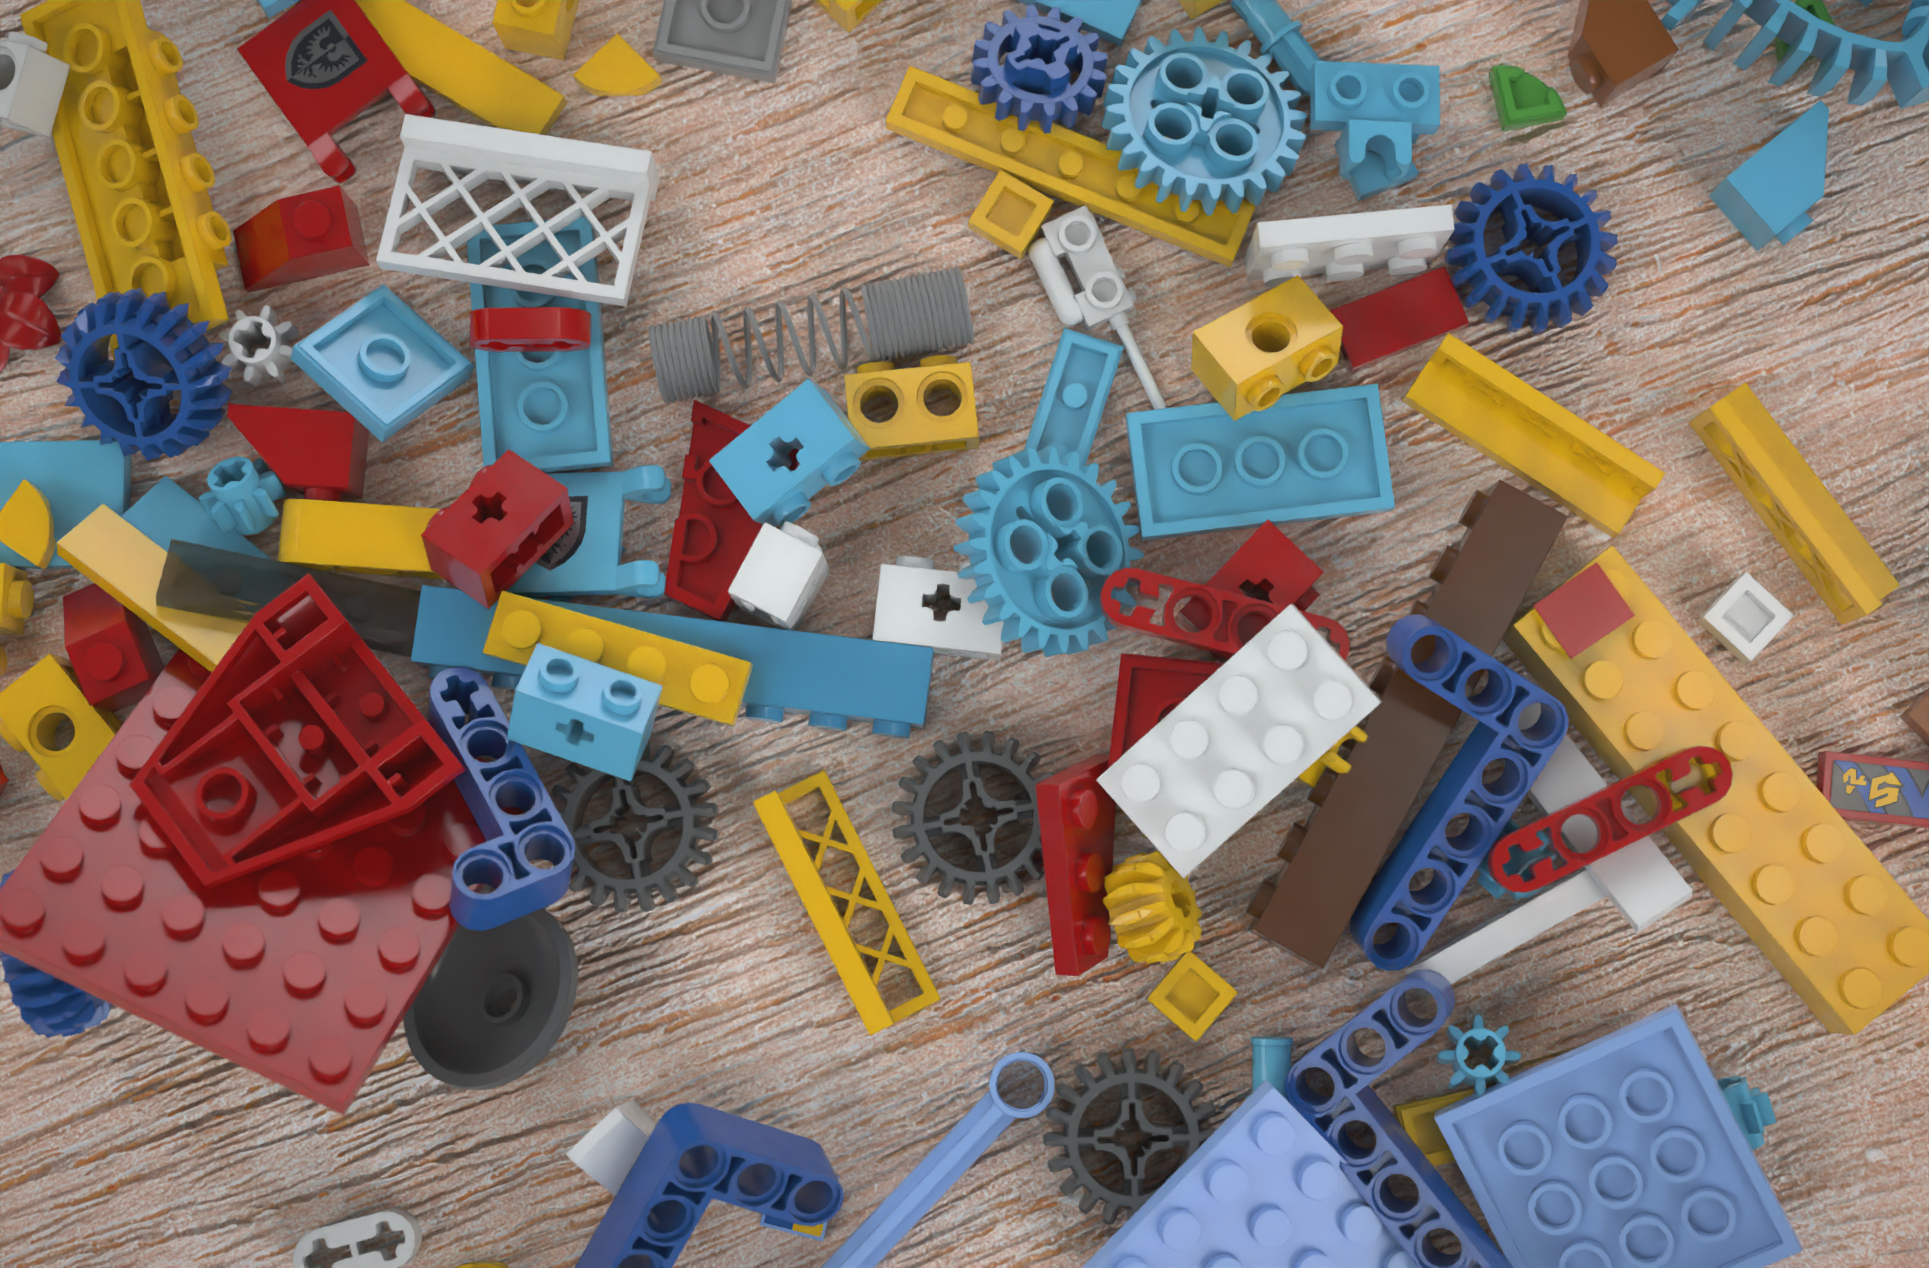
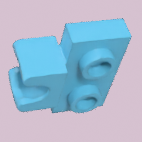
M1315 61L1310 70V130L1342 131L1339 137V173L1341 177L1345 180L1352 179L1357 171L1356 167L1365 158V152H1373L1383 159L1385 176L1389 181L1395 182L1402 179L1407 174L1412 161V134L1434 135L1440 127L1439 66Z

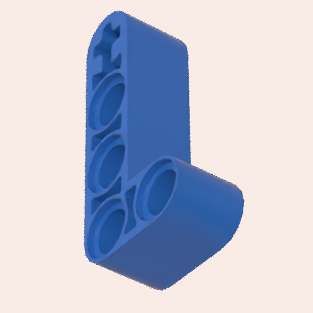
M458 666L443 670L431 682L428 723L466 769L455 777L454 781L487 841L463 852L455 861L452 872L449 906L452 916L460 925L471 930L483 931L493 929L542 909L563 898L569 888L575 844L522 745L506 739L509 721L487 681L480 673L470 668ZM468 715V724L465 725V716ZM478 756H490L496 759L497 761L486 763L480 762L474 758ZM516 807L524 810L526 813L510 815L503 812L502 809ZM538 859L548 860L555 867L541 869L531 865L529 862ZM481 883L493 887L495 891L480 894L471 891L468 887Z

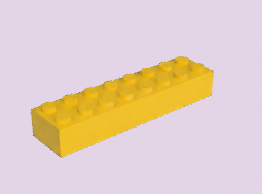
M1611 545L1590 559L1549 594L1597 562L1635 615L1634 617L1572 659L1567 655L1534 606L1509 625L1502 640L1540 686L1564 705L1570 722L1619 780L1689 747H1713L1723 753L1730 762L1733 772L1732 785L1726 796L1718 802L1661 829V831L1829 1033L1856 1035L1929 974V920L1621 554ZM1694 758L1688 761L1691 772L1675 782H1666L1665 770L1656 775L1670 792L1673 810L1682 805L1673 794L1689 787H1700L1704 794L1710 790L1707 785V779L1715 774L1711 764L1698 765ZM1638 785L1628 789L1630 794L1652 819L1656 813L1657 801L1651 790Z

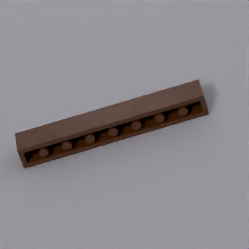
M1502 480L1496 482L1487 490L1486 494L1476 490L1458 520L1459 524L1467 527L1456 549L1447 544L1428 575V578L1437 582L1426 604L1416 599L1406 616L1421 614L1429 617L1492 657L1568 516ZM1434 635L1422 636L1413 644L1411 649L1412 663H1421L1433 654L1435 649ZM1385 655L1368 685L1372 691L1377 693L1376 696L1382 702L1357 724L1368 736L1365 743L1358 742L1355 739H1347L1341 744V746L1346 748L1342 759L1351 765L1349 772L1338 773L1326 766L1316 786L1311 788L1307 800L1316 805L1303 827L1294 822L1277 851L1276 856L1285 860L1276 879L1273 883L1266 879L1261 881L1245 911L1254 917L1248 928L1249 932L1314 968L1323 969L1463 712L1457 706L1407 675L1390 660L1388 655ZM1479 669L1468 677L1465 683L1466 697L1472 695L1485 669Z

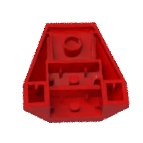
M308 573L254 614L129 786L203 885L211 888L412 812L466 769Z

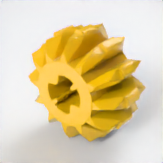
M1159 851L1147 855L1145 852L1125 858V862L1114 865L1112 873L1105 876L1104 886L1108 895L1103 898V904L1109 910L1110 921L1108 925L1114 927L1117 933V944L1120 948H1127L1128 955L1135 963L1143 961L1147 964L1158 961L1165 963L1181 957V954L1193 950L1195 941L1201 939V927L1198 919L1202 917V911L1196 904L1195 896L1197 891L1191 888L1188 882V875L1183 878Z

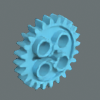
M1196 27L1192 41L1188 42L1184 40L1177 29L1171 30L1166 46L1154 36L1148 37L1144 53L1132 48L1129 51L1125 65L1118 64L1116 66L1112 82L1108 86L1103 102L1106 110L1101 123L1102 128L1111 130L1106 144L1107 150L1122 151L1117 166L1120 171L1137 167L1139 173L1134 185L1137 189L1153 182L1159 186L1156 201L1159 203L1163 202L1171 193L1179 195V206L1183 212L1187 211L1193 199L1201 200L1206 215L1213 214L1216 203L1219 200H1223L1232 213L1238 212L1243 197L1257 206L1261 203L1266 189L1273 193L1278 192L1284 177L1291 175L1306 135L1301 133L1307 118L1306 113L1295 110L1301 93L1300 91L1284 90L1290 75L1288 71L1270 74L1267 70L1272 59L1270 53L1254 60L1248 56L1251 49V41L1245 40L1234 49L1228 46V34L1226 31H1221L1215 43L1207 42L1201 27Z
M1050 446L1037 452L1032 447L992 463L993 470L980 474L975 478L980 490L966 494L962 499L974 513L958 518L955 522L961 530L969 534L968 541L954 545V551L961 555L969 556L971 564L957 573L958 577L961 579H975L977 588L967 598L969 604L985 600L989 607L984 614L982 623L989 625L1003 621L1001 640L1005 643L1021 638V647L1024 653L1042 649L1045 657L1064 653L1069 655L1089 650V646L1107 641V631L1119 627L1111 624L1103 616L1099 605L1100 592L1106 579L1115 571L1130 568V562L1144 557V552L1129 547L1128 538L1140 531L1139 526L1124 525L1121 518L1131 506L1129 501L1114 504L1111 496L1115 491L1116 481L1111 480L1098 484L1096 480L1099 465L1092 463L1079 468V455L1075 451L1059 456L1056 446ZM1010 543L1013 546L1014 554L1011 551ZM1127 582L1123 591L1112 590L1111 598L1120 602V611L1135 607L1136 601L1125 589L1126 587L1137 585L1136 583Z

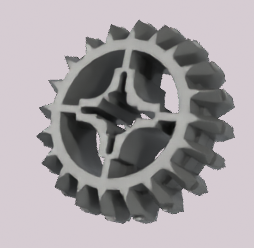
M960 732L957 735L960 753L950 756L946 744L942 740H938L933 743L935 754L941 761L940 763L932 767L926 758L920 755L914 758V766L925 775L921 783L909 777H901L899 781L900 788L915 796L913 803L904 801L893 802V813L911 816V825H901L892 830L893 837L903 840L914 836L917 845L906 849L901 854V859L905 864L914 862L921 856L926 859L928 864L916 876V879L921 884L928 882L936 871L945 876L937 892L940 897L947 898L955 881L965 884L962 894L964 904H973L975 886L986 885L989 903L997 904L1000 901V893L996 883L1007 880L1011 892L1015 896H1019L1024 892V887L1016 875L1024 868L1035 880H1040L1045 874L1043 869L1032 860L1036 852L1043 855L1035 784L1053 776L1054 773H1044L1034 780L1029 772L1037 766L1041 757L1036 752H1032L1021 765L1014 761L1013 757L1019 746V740L1015 738H1010L1007 741L1003 754L992 751L995 742L994 732H984L982 750H971L968 733ZM979 766L993 767L1010 775L1020 784L1028 799L998 801L991 798L983 787ZM959 769L963 787V797L960 804L954 810L941 813L939 816L925 818L926 805L934 788L943 778ZM971 785L976 787L978 801L982 802L984 810H995L996 813L1012 811L1011 814L998 816L996 825L988 823L991 831L985 834L987 851H982L979 835H975V830L972 826H962L961 823L944 825L946 822L960 820L962 811L969 813L966 805L972 802ZM1032 818L1031 834L1024 849L1011 862L998 868L994 848L996 832L1002 826L1009 823ZM961 835L967 838L975 850L979 872L963 870L946 862L934 850L928 837Z
M648 741L635 773L650 774L662 779L673 790L680 806L648 808L641 799L639 789L635 787L634 777L631 781L596 769L587 774L582 768L573 763L568 765L566 772L569 777L578 783L575 789L571 791L566 787L554 785L551 791L552 795L556 798L568 801L565 812H558L575 844L572 868L575 866L579 868V871L571 878L569 888L573 892H580L591 881L595 882L590 894V903L595 906H601L607 900L610 891L613 890L615 891V911L624 913L628 911L632 893H637L638 904L642 911H652L655 904L654 889L658 888L662 897L668 903H673L679 899L677 890L671 882L674 878L678 877L689 887H695L698 884L699 879L686 868L691 859L706 866L712 863L713 857L710 854L696 848L699 839L707 841H717L719 839L720 832L710 827H700V818L713 817L719 813L718 805L715 803L697 805L695 800L707 793L711 785L708 780L700 779L687 786L684 781L693 773L695 764L691 760L685 759L673 770H670L669 766L674 757V749L668 745H663L658 750L654 760L651 761L649 760L651 749L650 742ZM614 779L615 788H612L613 804L610 811L603 818L583 825L584 813L592 796L602 785ZM629 805L632 807L635 815L652 820L662 819L661 821L647 823L646 832L639 831L642 837L635 841V845H633V841L628 835L612 831L603 832L607 829L617 828L619 819L626 820L623 814L630 810ZM683 825L681 841L676 852L662 868L651 874V846L654 839L662 832ZM597 842H615L623 852L625 863L630 866L632 879H619L602 870L591 858L585 845Z
M1123 1048L1121 1055L1123 1068L1113 1069L1112 1061L1106 1052L1098 1053L1097 1063L1102 1074L1093 1078L1083 1064L1077 1065L1074 1068V1072L1085 1086L1077 1093L1069 1085L1060 1083L1056 1091L1062 1098L1071 1102L1069 1109L1065 1111L1058 1107H1048L1046 1111L1048 1119L1064 1124L1063 1132H1048L1043 1135L1044 1145L1050 1147L1064 1146L1065 1151L1064 1154L1054 1156L1048 1160L1049 1170L1051 1172H1060L1070 1167L1073 1174L1063 1180L1059 1186L1061 1192L1067 1196L1074 1193L1081 1186L1086 1188L1087 1191L1080 1199L1078 1205L1079 1210L1085 1214L1093 1210L1099 1199L1105 1201L1102 1211V1220L1105 1224L1112 1225L1115 1222L1119 1206L1127 1207V1220H1129L1200 1147V1142H1205L1217 1130L1211 1127L1200 1128L1198 1122L1216 1113L1214 1104L1206 1102L1193 1107L1190 1102L1191 1099L1200 1094L1204 1088L1203 1084L1198 1079H1194L1180 1089L1175 1084L1183 1075L1184 1065L1174 1061L1168 1067L1164 1076L1157 1073L1161 1062V1054L1153 1050L1149 1051L1146 1056L1144 1069L1136 1068V1055L1133 1048ZM1139 1083L1154 1086L1165 1092L1179 1110L1183 1125L1168 1126L1167 1124H1157L1148 1121L1142 1109ZM1120 1084L1118 1112L1113 1120L1100 1126L1078 1128L1081 1117L1090 1102L1104 1090ZM1130 1103H1132V1116L1135 1118L1137 1127L1141 1131L1150 1132L1151 1135H1164L1163 1137H1148V1142L1145 1146L1138 1143L1142 1150L1133 1154V1170H1131V1159L1127 1155L1126 1148L1122 1143L1113 1142L1112 1139H1098L1099 1137H1114L1117 1128L1124 1131L1121 1124L1129 1120ZM1172 1146H1183L1181 1156L1173 1170L1160 1182L1143 1189L1145 1164L1149 1156L1157 1150L1172 1148ZM1094 1148L1095 1150L1109 1151L1118 1156L1121 1174L1123 1175V1190L1107 1186L1092 1176L1083 1165L1078 1149Z

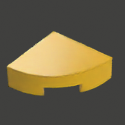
M618 33L573 74L574 80L579 86L594 95L602 97L604 95L613 97L642 96L663 83L660 75Z
M24 479L0 511V541L37 567L45 570L56 548L51 506L44 493L33 483Z

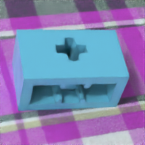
M808 378L712 457L709 462L754 521L760 524L766 522L774 527L779 524L782 527L785 521L793 523L802 517L811 507L809 499L827 484L836 486L852 476L861 465L859 458L871 448L828 392ZM796 448L799 450L796 457L800 465L796 470L792 471L788 469L792 464L788 454L792 449Z
M537 643L515 689L506 739L631 781L651 735L663 686Z

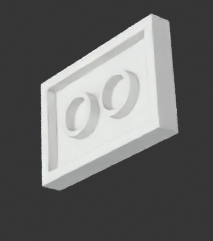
M1452 204L1258 222L1244 256L1247 281L1263 279L1265 286L1276 287L1296 275L1301 277L1304 275L1326 273V279L1329 281H1347L1362 277L1364 270L1388 268L1389 274L1396 276L1422 272L1427 269L1426 264L1433 263L1455 230Z

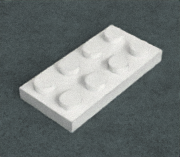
M1290 604L1096 780L1184 878L1382 701L1293 604Z

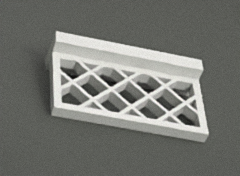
M405 114L400 133L404 150L376 258L380 269L627 307L650 201H655L660 180L652 151ZM418 168L444 172L452 183L451 186L424 203H421L413 192ZM456 174L467 175V176H465V177H463L462 179L459 180V178L456 176ZM488 179L505 181L513 195L483 213L469 194V191ZM517 183L526 184L527 186L520 189ZM550 188L565 190L575 204L547 222H544L530 201ZM579 193H585L589 195L582 199ZM462 197L476 218L445 237L431 215ZM610 198L633 201L629 218L606 232L591 211ZM409 202H411L415 208L407 213ZM523 206L537 228L507 247L492 225ZM584 216L599 237L569 256L554 234ZM422 221H425L439 241L418 255L397 252L401 235ZM485 230L500 252L480 265L464 263L454 249ZM625 238L621 252L616 243ZM544 240H547L561 259V262L542 274L525 272L516 258ZM608 249L619 264L614 286L587 282L578 267ZM448 254L452 261L440 258ZM509 263L513 270L502 269V267ZM571 273L575 280L563 277Z

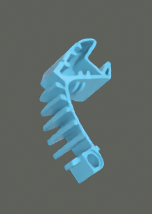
M1666 0L1673 7L1662 18V24L1666 29L1672 31L1705 0ZM1730 0L1733 4L1703 41L1714 51L1744 13L1758 23L1761 29L1733 63L1734 65L1746 71L1775 36L1790 45L1774 69L1768 83L1781 87L1797 71L1808 56L1811 55L1822 61L1806 93L1808 95L1822 97L1835 87L1848 69H1853L1855 73L1847 104L1862 106L1871 101L1887 80L1900 109L1929 102V0L1911 1L1909 12L1902 25L1901 32L1903 37L1901 42L1882 41L1846 31L1815 17L1791 0Z

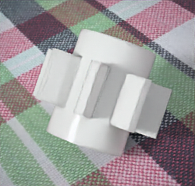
M266 305L261 310L259 317L247 316L241 310L235 311L238 321L233 325L230 332H219L218 335L229 345L232 352L224 357L221 361L222 364L232 367V372L239 371L245 367L243 373L244 381L252 387L259 385L262 376H273L280 383L286 382L283 371L292 361L290 358L293 350L289 341L298 335L299 330L290 321L283 322L276 327L278 321L277 313ZM267 339L271 341L268 350L262 348L257 349L255 354L251 353L254 344L264 345Z

